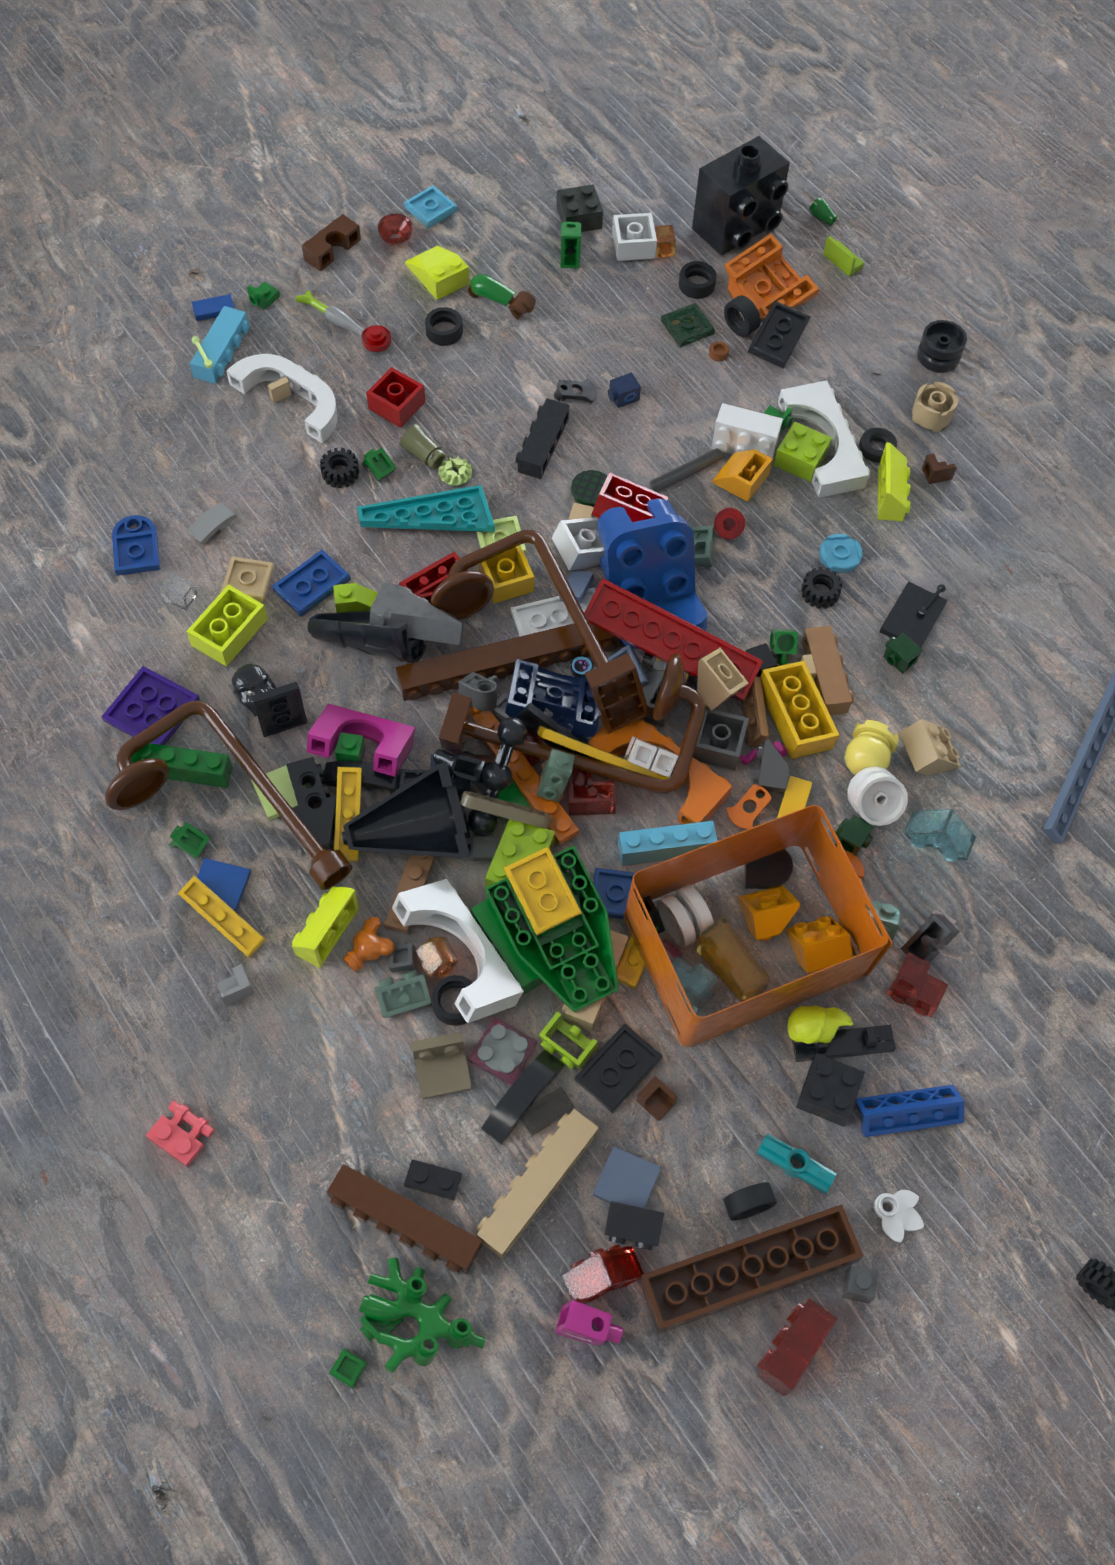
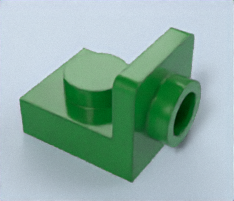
M265 281L257 288L251 285L247 287L250 302L263 310L280 297L279 290Z
M769 406L763 413L783 419L780 434L784 428L788 429L793 421V417H791L793 409L790 407L785 412Z
M382 447L377 451L372 449L367 452L362 462V466H368L378 481L397 468Z
M186 822L182 827L177 825L169 836L173 839L169 846L172 848L177 846L196 859L210 840V837Z
M362 1316L359 1319L363 1325L360 1331L370 1342L373 1339L377 1341L380 1331L390 1334L404 1319L383 1322Z

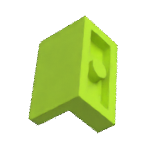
M831 236L826 238L823 255L850 277L863 268L865 262L839 240L836 241Z

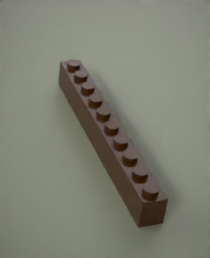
M573 623L396 667V675L403 700H417L422 696L437 695L446 690L459 689V681L472 672L485 678L496 675L499 679L505 678L513 674L516 659L534 663L541 668H545L551 664L569 662L577 656L589 657L590 654ZM590 624L603 651L609 652L618 648L619 638Z

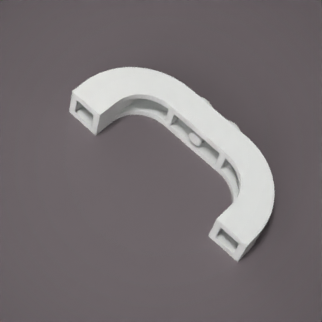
M258 354L236 362L226 371L229 384L243 394H246L258 383L277 381L286 377L293 392L316 406V409L304 420L307 434L323 444L334 432L338 420L335 396L331 388L317 375L306 371L301 365H297L282 356Z

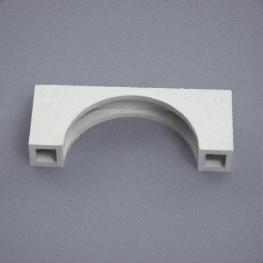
M447 879L398 893L392 910L404 927L409 925H430L441 928L458 937L473 954L478 970L477 980L468 987L463 988L454 1003L467 1024L516 1006L524 992L520 983L514 978L507 964L501 959L494 945L488 940L481 926L477 924L468 907L464 905L455 888L451 886Z

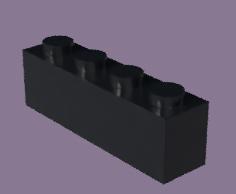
M546 398L543 406H539L536 421L533 420L530 426V434L524 438L523 449L518 451L515 463L518 464V473L542 479L569 420V404Z

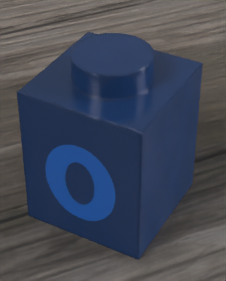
M632 372L610 380L608 396L611 401H614L617 408L640 400L641 386Z

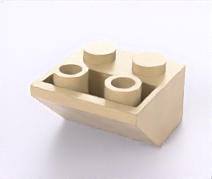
M921 719L899 732L915 772L929 776L961 767L958 760L959 754L949 740L951 735L945 727Z

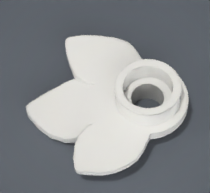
M900 1190L894 1195L883 1193L874 1202L875 1213L882 1219V1230L890 1239L899 1243L904 1238V1231H917L924 1227L920 1215L913 1208L917 1204L919 1196L909 1190ZM883 1203L891 1206L890 1212L883 1209Z

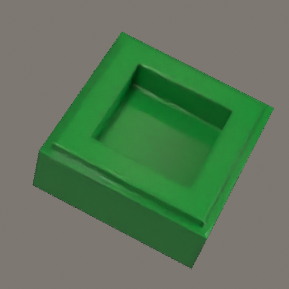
M344 1348L329 1374L353 1389L368 1363Z

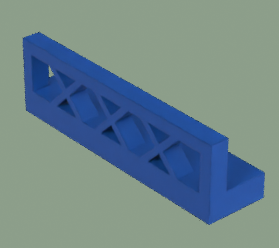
M954 1085L856 1098L855 1106L861 1115V1132L864 1137L964 1123V1100ZM943 1095H951L952 1097H946V1098H945V1097H941V1096H943ZM915 1099H924L926 1101H918ZM898 1102V1103H901V1104L894 1105V1104H891V1103ZM866 1106H875V1107H877V1108L866 1109L865 1107H866Z

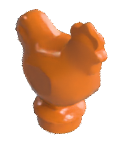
M372 916L370 919L365 920L362 929L353 937V951L346 952V955L342 958L354 972H357L360 968L363 969L365 961H374L382 955H391L395 950V944L392 940L377 936L378 928L382 925L379 917Z

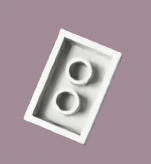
M722 403L715 423L711 449L718 448L721 452L729 454L756 449L773 458L783 419Z

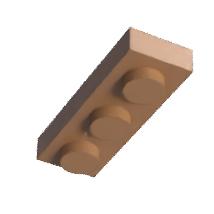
M755 677L745 700L742 702L744 717L749 718L746 729L747 742L749 746L756 747L769 737L760 677Z

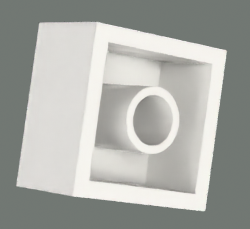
M652 213L613 215L612 235L617 261L655 258L657 238Z

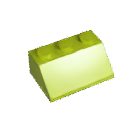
M887 442L878 467V519L903 522L905 514L910 512L911 501L907 500L911 485L907 484V480L910 477V467H907V458L896 447Z
M332 886L328 893L325 892L322 895L319 907L315 913H310L302 932H298L293 938L292 948L296 956L321 968L359 910L354 889Z

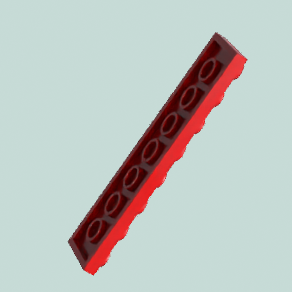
M604 578L601 579L584 612L590 624L666 663L671 654L678 653L683 661L684 672L697 679L698 661L721 648L748 682L745 687L732 696L741 702L745 700L763 663V660Z

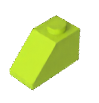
M357 583L333 585L336 612L371 611L378 592Z

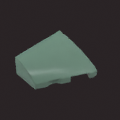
M688 523L694 533L695 565L712 567L714 527H692L691 523Z

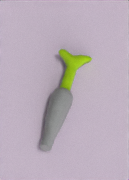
M310 290L306 291L304 295L295 297V302L312 305L323 312L329 322L362 337L365 329L360 327L336 306L328 307L315 299Z

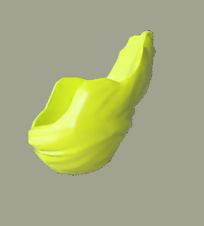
M817 1005L800 1006L793 1010L789 1016L787 1023L788 1035L794 1042L808 1044L816 1042L829 1043L835 1037L839 1026H852L853 1022L847 1012H843L839 1008H824Z

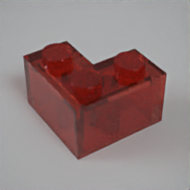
M572 768V773L567 782L569 816L615 814L617 805L615 780L592 781L591 773Z
M908 952L886 994L891 996L893 1001L914 1008L916 1013L932 1017L949 984L927 974L931 963Z
M617 1244L605 1251L603 1248L589 1253L590 1259L586 1261L585 1259L579 1260L571 1264V1270L562 1275L571 1299L587 1304L610 1291L633 1284L640 1279L644 1272L632 1245L621 1248L620 1244Z

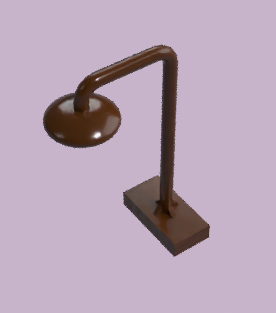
M522 530L463 556L452 565L448 578L434 590L431 596V605L439 610L446 611L459 620L473 616L489 603L493 596L494 585L488 575L478 571L466 570L521 544H533L596 668L586 672L585 676L607 733L609 734L650 715L637 668L631 656L627 653L609 662L555 555L541 533L534 530Z
M678 653L671 654L663 674L652 717L657 721L665 718L675 707L678 698H682L690 703L691 714L674 772L670 778L665 780L525 739L522 744L515 746L514 750L547 760L551 750L555 749L575 755L573 768L652 792L667 794L676 791L687 778L705 717V704L702 696L695 689L683 685L684 665L682 658ZM455 692L452 694L439 735L442 749L451 754L463 753L465 743L472 738L501 745L497 730L477 725L473 718L472 697Z

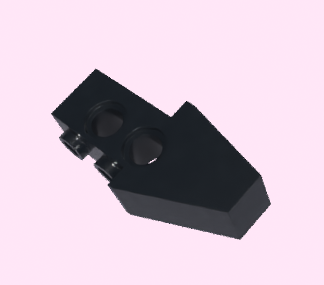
M313 756L286 764L298 806L292 809L323 849L332 850L336 819V796L330 797L327 784L322 785L320 778L324 777L321 763L316 764ZM308 782L315 783L311 788L304 787ZM313 803L322 804L317 809L310 808Z

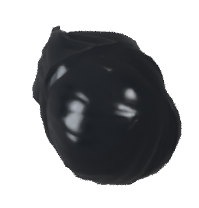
M256 664L241 666L231 679L233 693L237 695L240 703L246 706L255 717L257 714L251 696L276 688L269 674Z

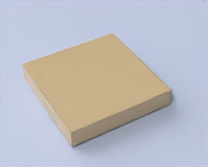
M232 556L220 592L229 584L258 602L264 603L275 569L274 563Z

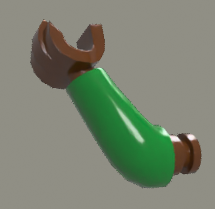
M478 274L473 277L468 287V294L472 298L486 297L504 306L510 304L508 308L517 320L522 314L531 313L535 308L536 300L529 292L521 291L515 296V291L486 274Z

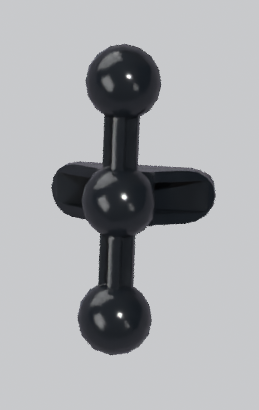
M509 717L501 721L497 730L501 745L496 760L487 755L473 754L469 751L454 755L443 749L435 751L433 760L439 764L448 762L454 775L478 783H484L486 786L484 795L498 798L499 792L508 788L512 782V773L508 765L514 747L522 744L527 737L526 725L516 717ZM473 809L468 816V826L474 834L486 836L495 830L497 817L496 815Z

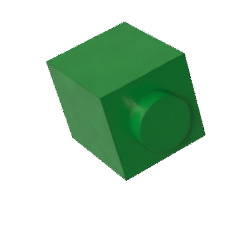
M340 732L335 751L337 761H363L365 753L363 736Z

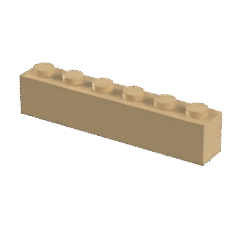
M573 1109L570 1115L565 1113L557 1124L559 1129L554 1135L550 1133L541 1145L544 1148L539 1155L533 1154L525 1165L528 1168L522 1176L518 1174L509 1186L511 1191L506 1197L502 1195L493 1206L494 1213L490 1218L484 1217L476 1228L478 1231L477 1237L482 1240L483 1245L502 1260L598 1135L599 1127L575 1109Z

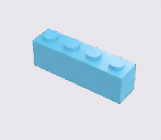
M227 306L222 308L201 344L207 358L212 361L213 367H205L204 359L199 350H197L190 362L194 378L216 384L219 377L224 374L227 363L232 360L234 351L241 344V339L249 331L250 323L246 312Z
M713 821L619 832L618 849L621 866L669 860L716 842L717 837Z

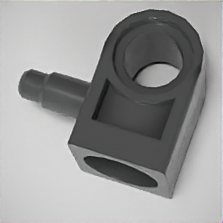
M472 672L459 681V694L472 697L473 707L478 710H493L497 706V685L495 682L498 681V677L493 675L485 678Z

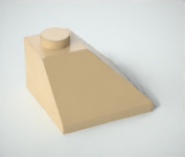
M721 648L698 661L697 692L702 696L704 704L711 711L748 684L747 680Z

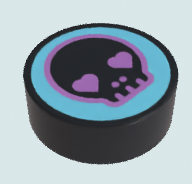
M577 656L571 662L570 670L574 677H586L585 673L593 669L591 659L586 656Z

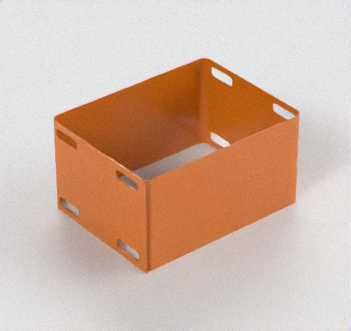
M817 805L808 806L637 871L632 879L623 914L624 921L644 961L680 1043L685 1047L695 1046L855 981L864 974L868 977L893 944L824 810ZM822 816H823V818L825 819V821H826V823H827V825H828V827H829V829H830V831H831V833H832V835H833V837H834V839H835V841H836V843H837V845H838L837 848L835 847V845H834V843H833L831 837L829 836V834H828V832H827V830H826V828H825V826H824V824H823V822H822V819H821ZM788 847H800L840 925L848 933L850 932L861 954L858 953L850 937L854 957L708 1016L700 1017L696 1015L642 899L650 896L653 900L686 885L698 883ZM806 847L809 849V851H810V853H811V855H812V857H813V859H814V861H815V863H816V865H817V867H818V869H819V871H820V873H821V876H819V874L817 873V871H816V869H815V867H814V865H813V863H812V861H811V859H810V857H809V855H808V853H807V851H806ZM639 900H640L641 905H642V907H643V909H644V911H645V913H646V916H647V918H648V921H647V919H646V917H645V915H644V913H643V911H642V908H641V906H640V904H639V902H638ZM867 905H868L870 911L872 912V914H873V916H874V918H875V920H876V922H877V924H878V926H879V928H880V930H881L883 936L880 934V932H879V930H878V928H877V926H876V924H875L873 918L871 917V915H870V913H869V911H868ZM626 917L628 918V920H629V922H630V925H631V927H632V929H633V931H634V933H635V936H636V938H637V940H638V942H639V945H638V943H637V941H636V939H635V937H634V935H633V932H632V930H631V928H630V926H629V924H628V921H627ZM676 981H677V983H678V985H679V987H680V989H681V991H682V993H683V996H684V998H685V1000H686V1002H687V1004H688V1007H689V1009H690V1011H691V1014H690V1012H689V1010H688V1008H687V1006H686V1004H685V1002H684V1000H683V997H682V995H681V993H680V991H679V989H678V986H677V984H676ZM667 1006H668V1008H669V1010H670V1012H671V1014H672V1017H673V1019H674V1021H675V1023H676V1025H677V1028H678V1030H679V1032H680V1035H679V1033H678V1031H677V1029H676V1027H675V1025H674V1022H673V1020H672V1018H671V1016H670V1014H669V1011H668V1009H667Z

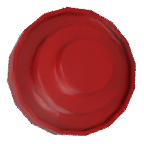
M373 325L367 327L362 333L363 346L371 352H382L391 345V333L384 326Z
M732 507L721 510L714 520V529L717 534L728 540L739 537L746 525L743 513Z

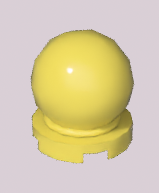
M866 720L865 724H859L858 722L852 734L853 739L848 744L844 756L846 766L851 774L856 775L859 771L874 766L887 770L891 761V753L895 752L899 743L898 734L895 733L893 735L887 730L888 725L878 721Z

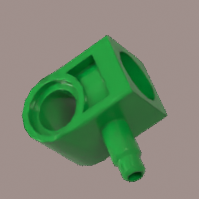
M772 629L770 634V650L775 654H779L780 666L788 664V654H797L798 632L790 629Z

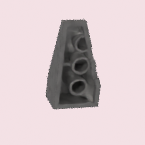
M387 582L382 584L371 607L369 624L393 627L398 623H408L409 638L461 645L464 626L462 621L442 609L439 610L428 603L429 601L425 598H420L413 594L412 590L405 586Z

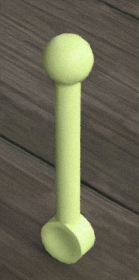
M197 336L192 337L191 341L193 344H196L201 353L205 367L212 368L213 363L203 351L199 343L200 339Z

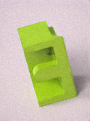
M558 1011L539 1034V1038L542 1041L541 1047L550 1054H553L555 1051L561 1055L560 1061L570 1069H573L575 1066L580 1070L598 1048V1041L594 1038L592 1041L582 1034L580 1028L576 1025L571 1026L564 1021ZM556 1030L584 1050L578 1059L550 1039Z

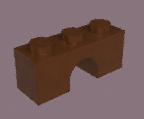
M342 214L302 245L304 260L321 272L334 261L333 246H341L349 250L361 240L360 226Z

